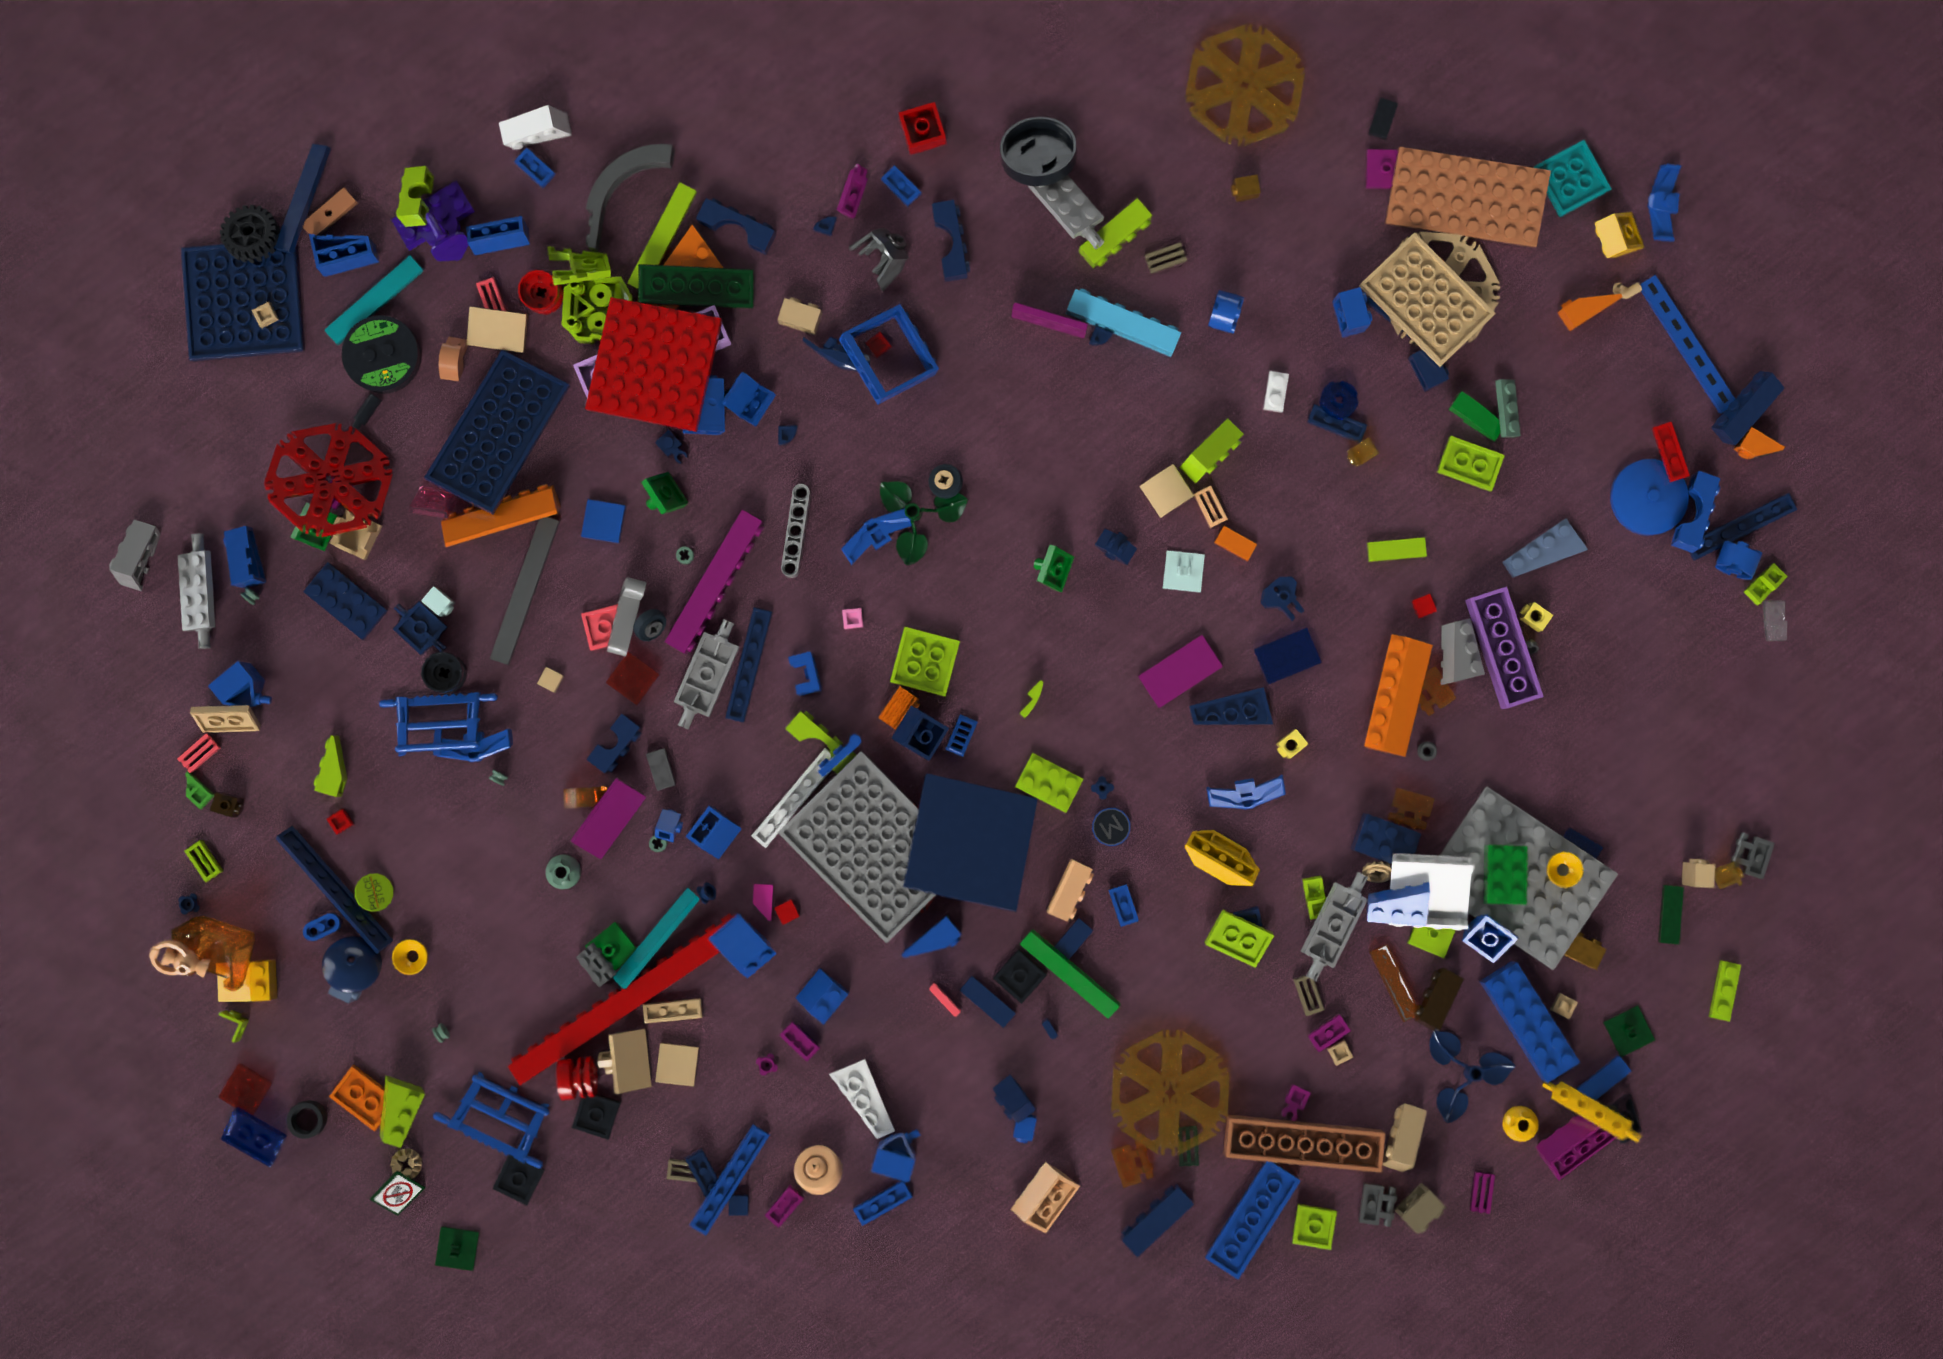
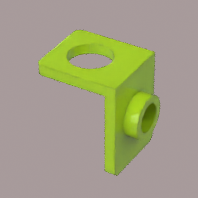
M220 1011L218 1015L239 1024L232 1042L240 1041L249 1020L241 1017L242 1014L237 1011Z

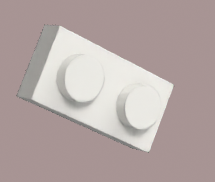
M1269 372L1263 410L1283 412L1289 374Z

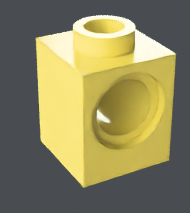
M1533 602L1529 605L1526 604L1520 611L1522 615L1519 620L1535 631L1540 632L1544 630L1553 614ZM1532 611L1538 614L1537 621L1531 618Z
M1293 729L1276 745L1279 747L1277 751L1283 758L1291 759L1306 747L1308 743L1297 729ZM1288 740L1295 742V748L1292 751L1286 747Z

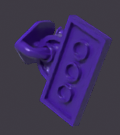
M454 181L423 200L429 208V212L426 213L425 217L427 225L405 227L397 216L391 219L409 251L426 241L432 246L431 253L437 261H458L462 259L469 245L467 243V236L460 232L459 221L475 211L459 183Z

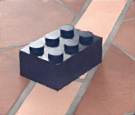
M1363 813L1350 850L1392 865L1393 853L1415 854L1422 834Z

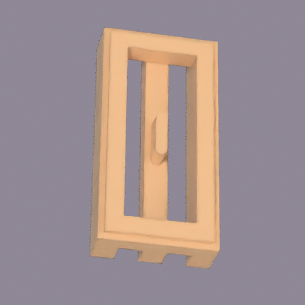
M1211 485L1194 493V497L1210 528L1228 520ZM1207 491H1209V493H1210V495H1211V497H1212V499H1213V501H1214V503H1215V505H1216V507H1217V509H1218V511H1219V513H1220V515H1221V517H1222L1221 519L1218 518V516H1217V514H1216V512H1215V510H1214V508H1213V506H1212V504H1211V502H1210V500H1209V498H1208V496H1207V494H1206ZM1202 494L1215 522H1212L1199 495Z

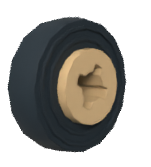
M939 465L929 475V488L939 498H952L962 488V475L952 465Z

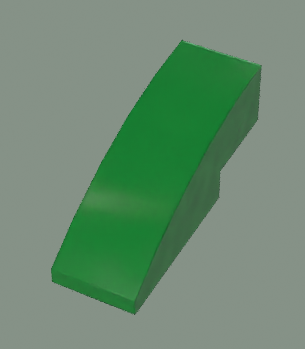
M1463 391L1457 395L1448 409L1462 418L1464 423L1493 442L1496 441L1501 433L1499 419Z

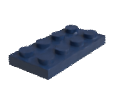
M329 562L325 564L303 591L362 640L369 635L388 612L386 608Z

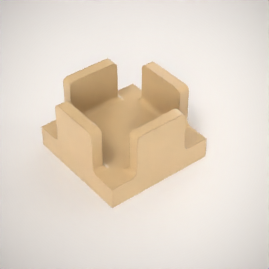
M346 509L342 517H336L334 524L351 521L355 517ZM372 521V524L370 526L367 525V528L333 535L330 544L366 560L382 526Z

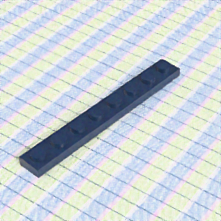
M293 826L277 835L276 840L376 954L393 942V939L372 915L357 903L355 896Z

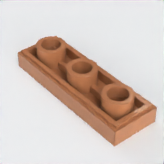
M342 188L305 220L303 228L308 234L320 236L358 203L345 188Z

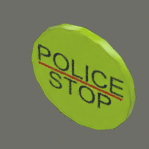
M372 873L363 876L357 882L355 899L363 909L370 912L380 911L391 903L393 886L385 876Z

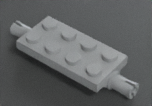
M1068 175L1050 185L1028 186L1073 239L1077 236H1082L1092 244L1094 249H1098V247L1103 245L1104 240L1094 229L1097 224L1103 221L1104 216Z
M191 534L192 551L187 554L178 555L182 631L195 630V632H198V649L211 648L210 631H212L211 628L215 627L211 552L204 550V534Z
M725 619L722 620L723 622L717 635L713 636L703 632L675 697L674 703L683 706V709H685L678 725L688 730L695 714L700 713L710 717L740 648L728 642V637L734 623Z
M1357 872L1351 887L1348 888L1336 882L1334 883L1300 951L1314 960L1306 974L1307 977L1318 981L1324 966L1335 967L1368 899L1362 896L1361 891L1369 877Z

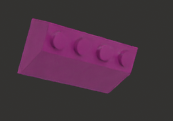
M1578 1115L1572 1117L1563 1127L1556 1129L1554 1134L1547 1139L1541 1140L1536 1149L1559 1181L1617 1137Z

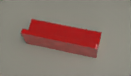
M1672 421L1651 428L1669 482L1689 477L1690 474Z

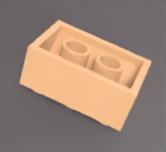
M1070 859L1047 907V913L1067 922L1069 918L1073 919L1077 908L1074 907L1077 901H1082L1086 892L1083 888L1086 883L1090 884L1094 876L1091 873L1093 869Z
M1045 1162L1033 1180L1027 1185L1022 1195L1016 1200L1011 1210L1026 1224L1047 1233L1080 1185L1056 1167Z

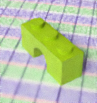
M427 166L405 168L404 176H402V189L399 193L400 201L396 214L405 227L427 225L425 217L426 213L429 212V208L419 198L423 194L432 193L434 176Z

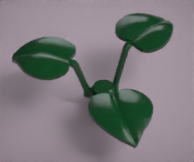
M899 481L881 482L880 496L884 507L891 513L905 507V515L911 520L913 534L905 532L898 537L896 542L897 552L907 566L918 562L928 549L927 538L922 534H917L915 521L922 517V512H938V516L942 521L952 523L962 516L968 503V499L958 493L948 499L937 496L934 499L936 509L920 508L914 503L907 505L912 499V491L907 484Z

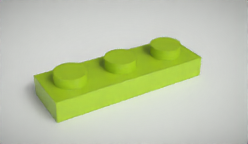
M1720 960L1708 1017L1730 1022L1741 970L1740 964Z

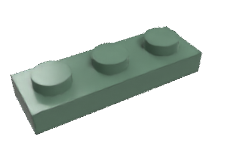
M1496 380L1501 437H1519L1521 435L1515 380Z

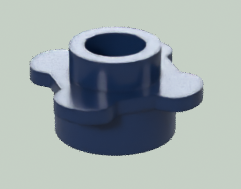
M1103 776L1099 777L1098 782L1091 786V791L1096 792L1100 799H1106L1107 794L1114 790V785L1109 784Z
M706 882L704 886L696 888L702 903L707 904L709 900L716 899V889L712 884Z
M192 893L187 897H179L178 902L182 914L186 915L191 911H199L200 906L197 904L198 896Z

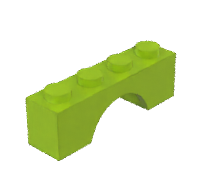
M800 710L785 729L799 741L807 738L822 740L829 747L831 757H833L834 754L832 752L844 743L836 736L831 738L827 734L829 730L821 723L819 725L813 722L814 717L807 711L803 713ZM852 751L832 770L838 774L856 754Z

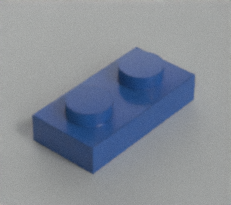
M528 148L514 161L518 167L542 188L556 175Z
M895 165L881 178V181L907 207L921 195V191Z
M1127 884L1109 889L1108 891L1120 927L1139 921Z

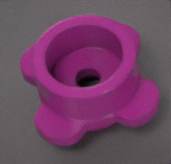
M769 1053L766 1057L757 1058L756 1064L759 1065L761 1075L765 1076L771 1071L776 1072L778 1070L773 1054Z

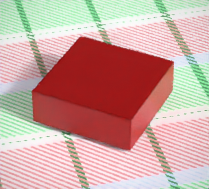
M878 332L865 342L877 359L892 348L881 332Z
M1430 594L1411 601L1418 619L1437 611Z
M344 808L326 818L336 835L354 825Z
M792 899L774 908L782 925L800 917Z

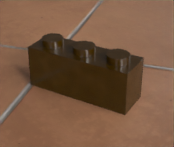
M1440 968L1433 972L1430 979L1432 983L1430 987L1425 989L1422 996L1424 1000L1421 1005L1417 1006L1414 1015H1416L1414 1021L1433 1031L1441 1030L1464 981V978L1445 968Z

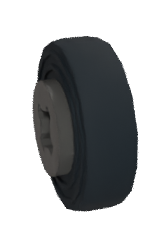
M657 609L647 610L637 618L633 631L640 640L644 642L651 641L664 631L667 619Z

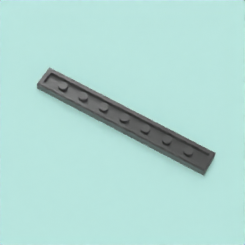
M544 517L538 521L490 657L492 660L509 665L560 523L558 520Z

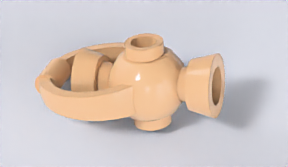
M174 940L159 942L152 947L149 955L153 966L161 973L167 975H186L196 971L203 978L211 960L202 959V961H198L199 959L194 951L189 950L181 942ZM167 947L162 963H159L157 957L160 948ZM172 948H175L180 952L176 954L174 953V950ZM169 963H173L174 967H167L164 965H169Z

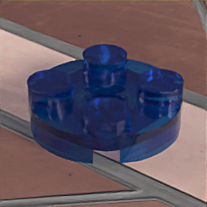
M1345 381L1330 382L1321 392L1319 405L1329 416L1342 420L1352 415L1359 404L1357 390ZM1335 396L1337 398L1341 396L1343 398V403H1338L1335 399Z

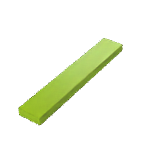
M679 182L627 282L628 285L638 289L639 264L660 265L697 194L696 190Z

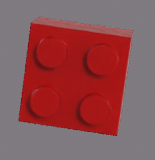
M935 102L898 113L910 155L946 145V136Z

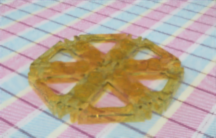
M1245 24L1208 37L1205 41L1201 42V46L1205 50L1199 51L1196 48L1192 55L1185 97H1187L1186 103L1194 102L1195 106L1189 108V112H1192L1191 115L1224 143L1226 142L1227 135L1229 136L1228 144H1231L1232 138H1237L1238 146L1241 145L1243 138V146L1285 132L1288 129L1289 124L1285 120L1290 119L1294 122L1297 118L1305 73L1301 74L1304 71V67L1300 69L1295 67L1301 61L1297 53L1268 29L1264 28V34L1262 35V26H1259L1258 32L1254 33L1251 30L1252 24L1248 26L1247 32L1245 31ZM1234 38H1239L1242 41L1239 66L1217 49L1220 43ZM1263 44H1270L1283 55V61L1258 69ZM1200 66H1206L1224 81L1202 90L1195 88L1197 71ZM1242 81L1249 83L1247 89L1239 87L1242 85ZM1291 81L1294 84L1291 104L1286 106L1266 88ZM1232 101L1229 122L1226 128H1219L1206 117V110ZM1251 104L1271 120V128L1255 134H1250L1247 131Z
M1162 1029L1124 1049L1130 1056L1120 1053L1125 1059L1123 1064L1115 1061V1065L1121 1068V1070L1113 1067L1111 1113L1119 1109L1112 1116L1113 1118L1117 1116L1122 1117V1121L1117 1124L1118 1127L1124 1126L1125 1123L1127 1124L1120 1130L1158 1154L1160 1146L1161 1155H1164L1166 1148H1170L1171 1155L1174 1156L1175 1147H1177L1178 1156L1216 1136L1217 1134L1211 1131L1212 1128L1220 1132V1129L1216 1127V1122H1226L1224 1118L1220 1117V1114L1228 1118L1229 1072L1221 1075V1073L1228 1070L1227 1067L1222 1069L1218 1067L1223 1058H1217L1214 1061L1220 1055L1192 1036L1182 1031L1180 1039V1031L1176 1030V1035L1170 1037L1169 1029H1166V1037H1163L1164 1030ZM1153 1043H1159L1162 1046L1161 1074L1139 1061L1137 1058L1138 1051ZM1189 1044L1202 1052L1206 1060L1203 1064L1181 1075L1182 1046ZM1128 1076L1150 1091L1128 1103H1122L1119 1098L1120 1080L1122 1077ZM1213 1081H1218L1220 1084L1219 1105L1212 1108L1190 1093ZM1171 1082V1087L1175 1094H1172L1169 1103L1168 1094H1165V1090L1169 1089ZM1159 1110L1158 1137L1155 1140L1148 1139L1134 1129L1135 1122ZM1179 1111H1182L1203 1126V1131L1200 1134L1184 1142L1178 1139Z

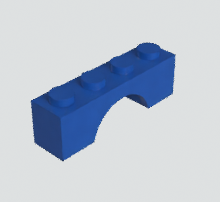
M1697 471L1691 476L1688 493L1695 502L1696 516L1692 522L1682 523L1676 527L1671 546L1691 553L1702 548L1705 542L1704 532L1710 525L1709 515L1715 508L1714 498L1718 495L1721 487L1719 485V477Z

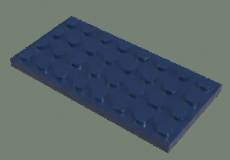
M501 350L426 473L425 480L494 515L568 391L569 384Z

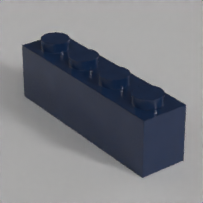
M1759 371V373L1754 375L1752 381L1742 389L1740 395L1729 404L1727 410L1717 418L1711 429L1723 443L1736 445L1785 389L1772 372Z
M1178 1184L1170 1185L1164 1191L1165 1195L1162 1198H1156L1149 1205L1151 1208L1146 1213L1144 1211L1135 1218L1136 1222L1132 1226L1127 1225L1121 1231V1241L1137 1258L1194 1205L1191 1198Z

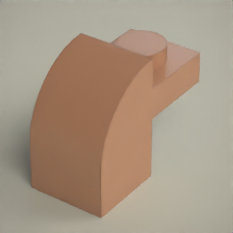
M448 337L446 343H442L439 354L440 379L460 380L464 370L463 356L468 346L467 339Z

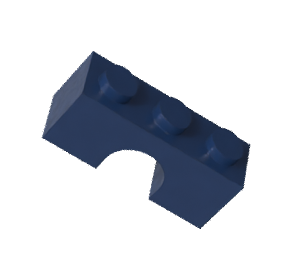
M621 714L610 728L618 737L617 745L609 750L603 745L598 744L586 759L605 774H608L609 771L612 773L616 769L619 758L621 756L625 757L630 750L629 745L632 741L636 742L642 735L640 732L642 727L625 714Z

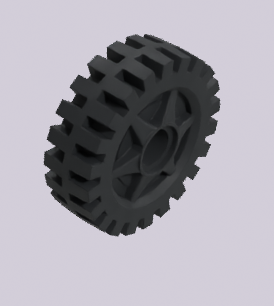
M244 205L243 210L238 207L235 208V214L232 211L228 213L230 218L227 216L224 218L225 223L221 224L220 238L227 251L239 261L241 259L242 262L247 263L249 261L250 263H255V259L260 262L262 261V256L267 259L269 257L268 252L271 254L275 252L273 247L277 244L281 230L277 221L268 210L263 209L261 206L250 205L249 208L247 205Z

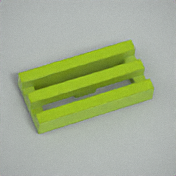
M203 840L197 841L184 850L205 882H209L212 878L223 872V869ZM198 846L201 848V850L203 851V853H204L205 856L208 858V860L210 861V863L212 864V866L214 867V869H215L216 871L213 870V868H212L211 865L208 863V861L206 860V858L204 857V855L202 854V852L200 851V849L198 848ZM192 850L196 852V854L198 855V857L200 858L201 862L204 864L210 875H207L203 867L200 865V863L192 853Z

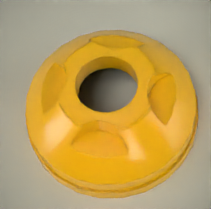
M1557 853L1547 863L1548 878L1559 887L1574 886L1583 876L1582 862L1572 853ZM1560 864H1565L1568 867V873L1564 876L1557 872V867Z
M404 940L393 950V965L403 974H416L426 966L428 951L417 940ZM411 950L418 953V959L415 962H411L408 959V953Z
M1525 1106L1510 1108L1505 1113L1502 1121L1504 1132L1515 1141L1530 1140L1538 1131L1539 1123L1537 1116L1531 1109ZM1521 1120H1527L1529 1126L1525 1131L1518 1129V1123Z

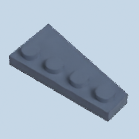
M1564 519L1505 559L1502 563L1513 578L1588 549L1568 520Z

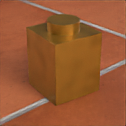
M1257 174L1234 179L1233 185H1231L1232 197L1235 196L1236 202L1259 198L1261 191Z

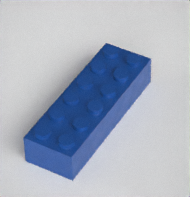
M1510 961L1479 981L1542 1081L1549 1083L1580 1063L1517 962Z

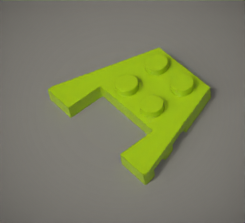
M548 246L549 261L569 260L571 270L552 271L554 285L611 277V269L607 254L582 251V254L572 253L571 249L564 248V252L555 251V247Z

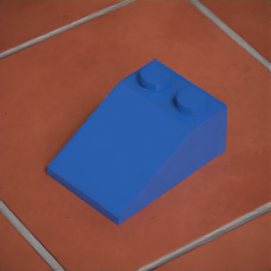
M739 913L708 938L746 978L753 975L777 954L767 938Z
M946 915L902 952V956L904 958L947 948L949 945L953 947L961 940L962 932Z

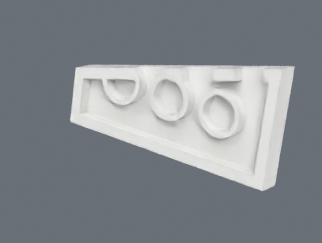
M866 1059L829 1074L876 1139L895 1132Z

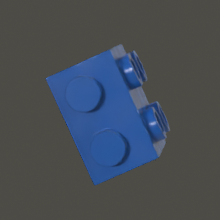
M741 372L729 392L725 395L723 405L739 418L756 427L776 394L759 385L747 373Z

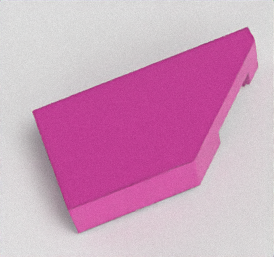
M754 884L753 904L768 921H771L774 885Z

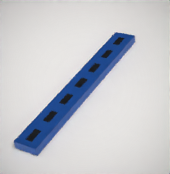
M1654 275L1640 284L1642 287L1641 293L1713 405L1721 414L1727 410L1729 404L1735 398L1659 279Z

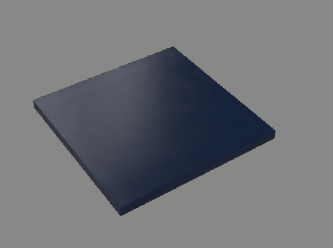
M223 244L181 248L190 361L305 351L297 244L293 254L278 251L274 248L275 252L273 254L268 252L269 257L267 259L262 256V261L258 262L255 259V263H250L249 261L247 263L242 262L241 259L240 261L227 251ZM270 302L279 320L261 328L252 310Z
M926 773L903 887L1016 912L1038 799Z

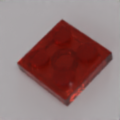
M628 652L606 683L635 705H638L660 674Z
M239 1063L218 1098L249 1117H253L273 1082Z

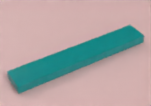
M408 256L324 331L337 345H340L349 330L356 323L373 316L424 270L411 256Z
M689 888L683 892L619 969L617 974L614 975L613 979L622 988L626 989L698 903L700 898Z

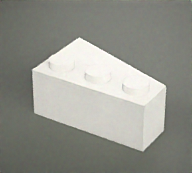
M549 105L499 123L504 145L514 150L521 149L523 146L572 135L567 113Z

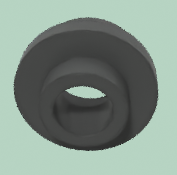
M1423 742L1418 746L1417 754L1422 760L1430 761L1435 758L1437 749L1433 743ZM1425 748L1430 750L1428 755H1425L1423 752Z

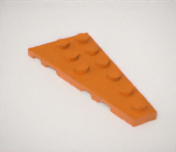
M693 225L690 226L664 264L668 266L723 268ZM650 304L671 309H676L679 307V305Z

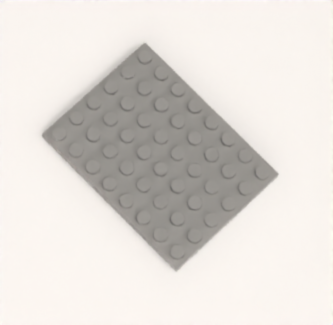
M862 751L778 832L886 943L935 896V894L903 887L918 808Z
M1487 786L1439 855L1472 857L1474 867L1470 879L1468 913L1475 918L1484 914L1491 916L1518 936V940L1513 944L1552 970L1555 969L1618 875V873ZM1484 845L1528 846L1527 905L1483 903ZM1569 852L1580 859L1583 865V876L1576 885L1565 888L1559 887L1548 878L1547 863L1555 854ZM1560 864L1557 867L1558 874L1561 876L1566 875L1568 867L1565 864Z

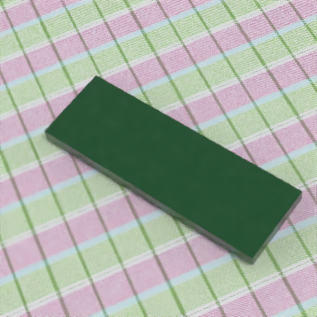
M638 265L639 303L703 307L715 305V307L753 309L754 270Z

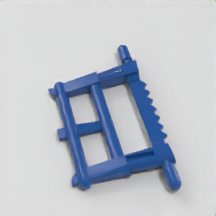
M480 692L468 693V695L460 693L457 696L454 693L450 696L447 694L444 696L439 694L436 697L431 695L428 698L426 695L421 698L416 696L412 699L396 697V700H381L379 706L383 708L397 706L398 723L395 724L397 726L398 745L395 747V751L399 753V757L404 756L407 752L433 751L435 756L441 755V750L469 749L472 752H476V748L480 746V742L477 741L480 701H496L498 695L495 693L481 695ZM467 703V720L409 723V707ZM467 727V741L442 742V729ZM435 729L433 743L408 744V731Z
M479 1072L478 1075L472 1076L473 1083L463 1099L460 1100L462 1103L451 1119L439 1112L433 1114L435 1120L447 1124V1127L462 1131L466 1137L470 1136L472 1140L477 1139L479 1143L483 1142L485 1146L490 1145L492 1150L496 1148L499 1153L503 1151L505 1156L510 1154L520 1162L525 1163L526 1161L536 1168L543 1166L542 1161L528 1156L534 1138H537V1133L544 1116L550 1113L548 1109L549 1104L539 1105L516 1094L518 1089L513 1086L508 1090L485 1079L484 1075ZM481 1086L505 1097L499 1111L475 1100ZM512 1101L536 1111L530 1125L505 1114ZM473 1107L526 1132L518 1148L516 1149L464 1124L463 1122L470 1108Z

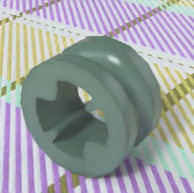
M681 547L676 552V558L682 564H689L694 559V553L688 547ZM685 550H687L690 557L688 560L685 558V561H683L680 554L682 551L685 553Z
M249 587L245 588V592L240 593L252 605L255 604L256 599H260V596Z
M493 769V775L489 776V779L504 786V780L509 777Z
M654 835L649 840V847L654 852L665 850L668 844L666 840L661 839L663 846L656 849V844L653 842L658 840V838Z
M442 1023L438 1024V1028H432L434 1036L440 1043L444 1042L445 1038H450L449 1031Z

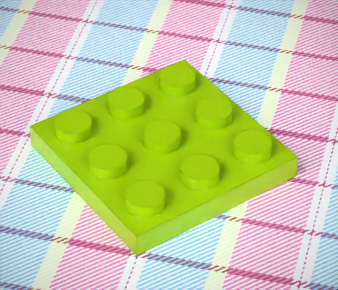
M904 627L890 683L946 697L960 641Z

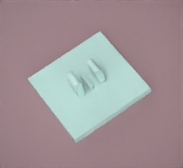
M1166 551L1163 589L1201 593L1205 554Z

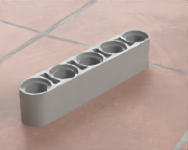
M804 484L796 485L792 491L781 565L783 574L788 578L797 577L801 567L811 492ZM800 489L807 491V495L804 498L797 497V492ZM797 508L804 509V514L801 517L794 515V511ZM794 527H800L801 533L798 536H793L791 530ZM792 545L798 546V552L795 555H791L788 552ZM789 564H793L796 567L792 574L786 573V567Z

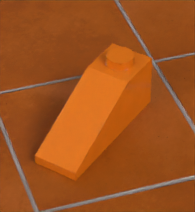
M1621 294L1585 297L1578 298L1573 302L1570 299L1561 305L1562 309L1557 313L1568 330L1571 331L1617 302L1623 296Z

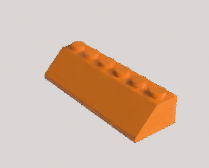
M543 484L532 492L527 489L519 492V495L511 497V495L504 496L494 515L474 506L463 509L464 512L456 514V512L446 514L445 518L441 521L445 546L449 547L557 514L561 505L554 485L548 486V484Z
M1391 634L1364 744L1366 748L1406 757L1433 645Z

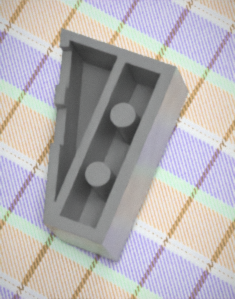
M133 520L132 524L128 526L124 541L119 544L118 553L111 560L109 570L120 585L142 591L143 585H140L143 574H148L149 568H146L149 556H154L161 535L156 526Z
M1471 618L1442 625L1441 649L1443 650V661H1441V667L1443 668V679H1441V685L1484 675L1485 672Z

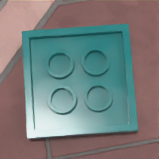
M1585 140L1533 167L1551 170L1547 196L1559 217L1611 190Z

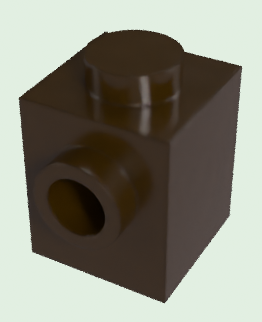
M216 792L210 811L231 818L238 817L243 812L244 799L224 792Z

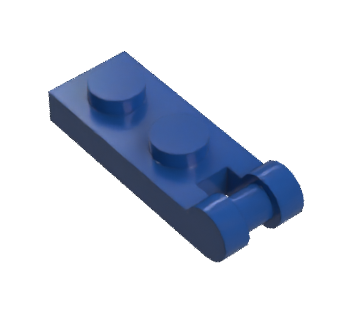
M852 734L849 737V742L844 747L842 745L837 747L832 752L834 754L833 757L829 760L825 758L818 764L820 767L817 770L818 773L824 777L860 745V736Z

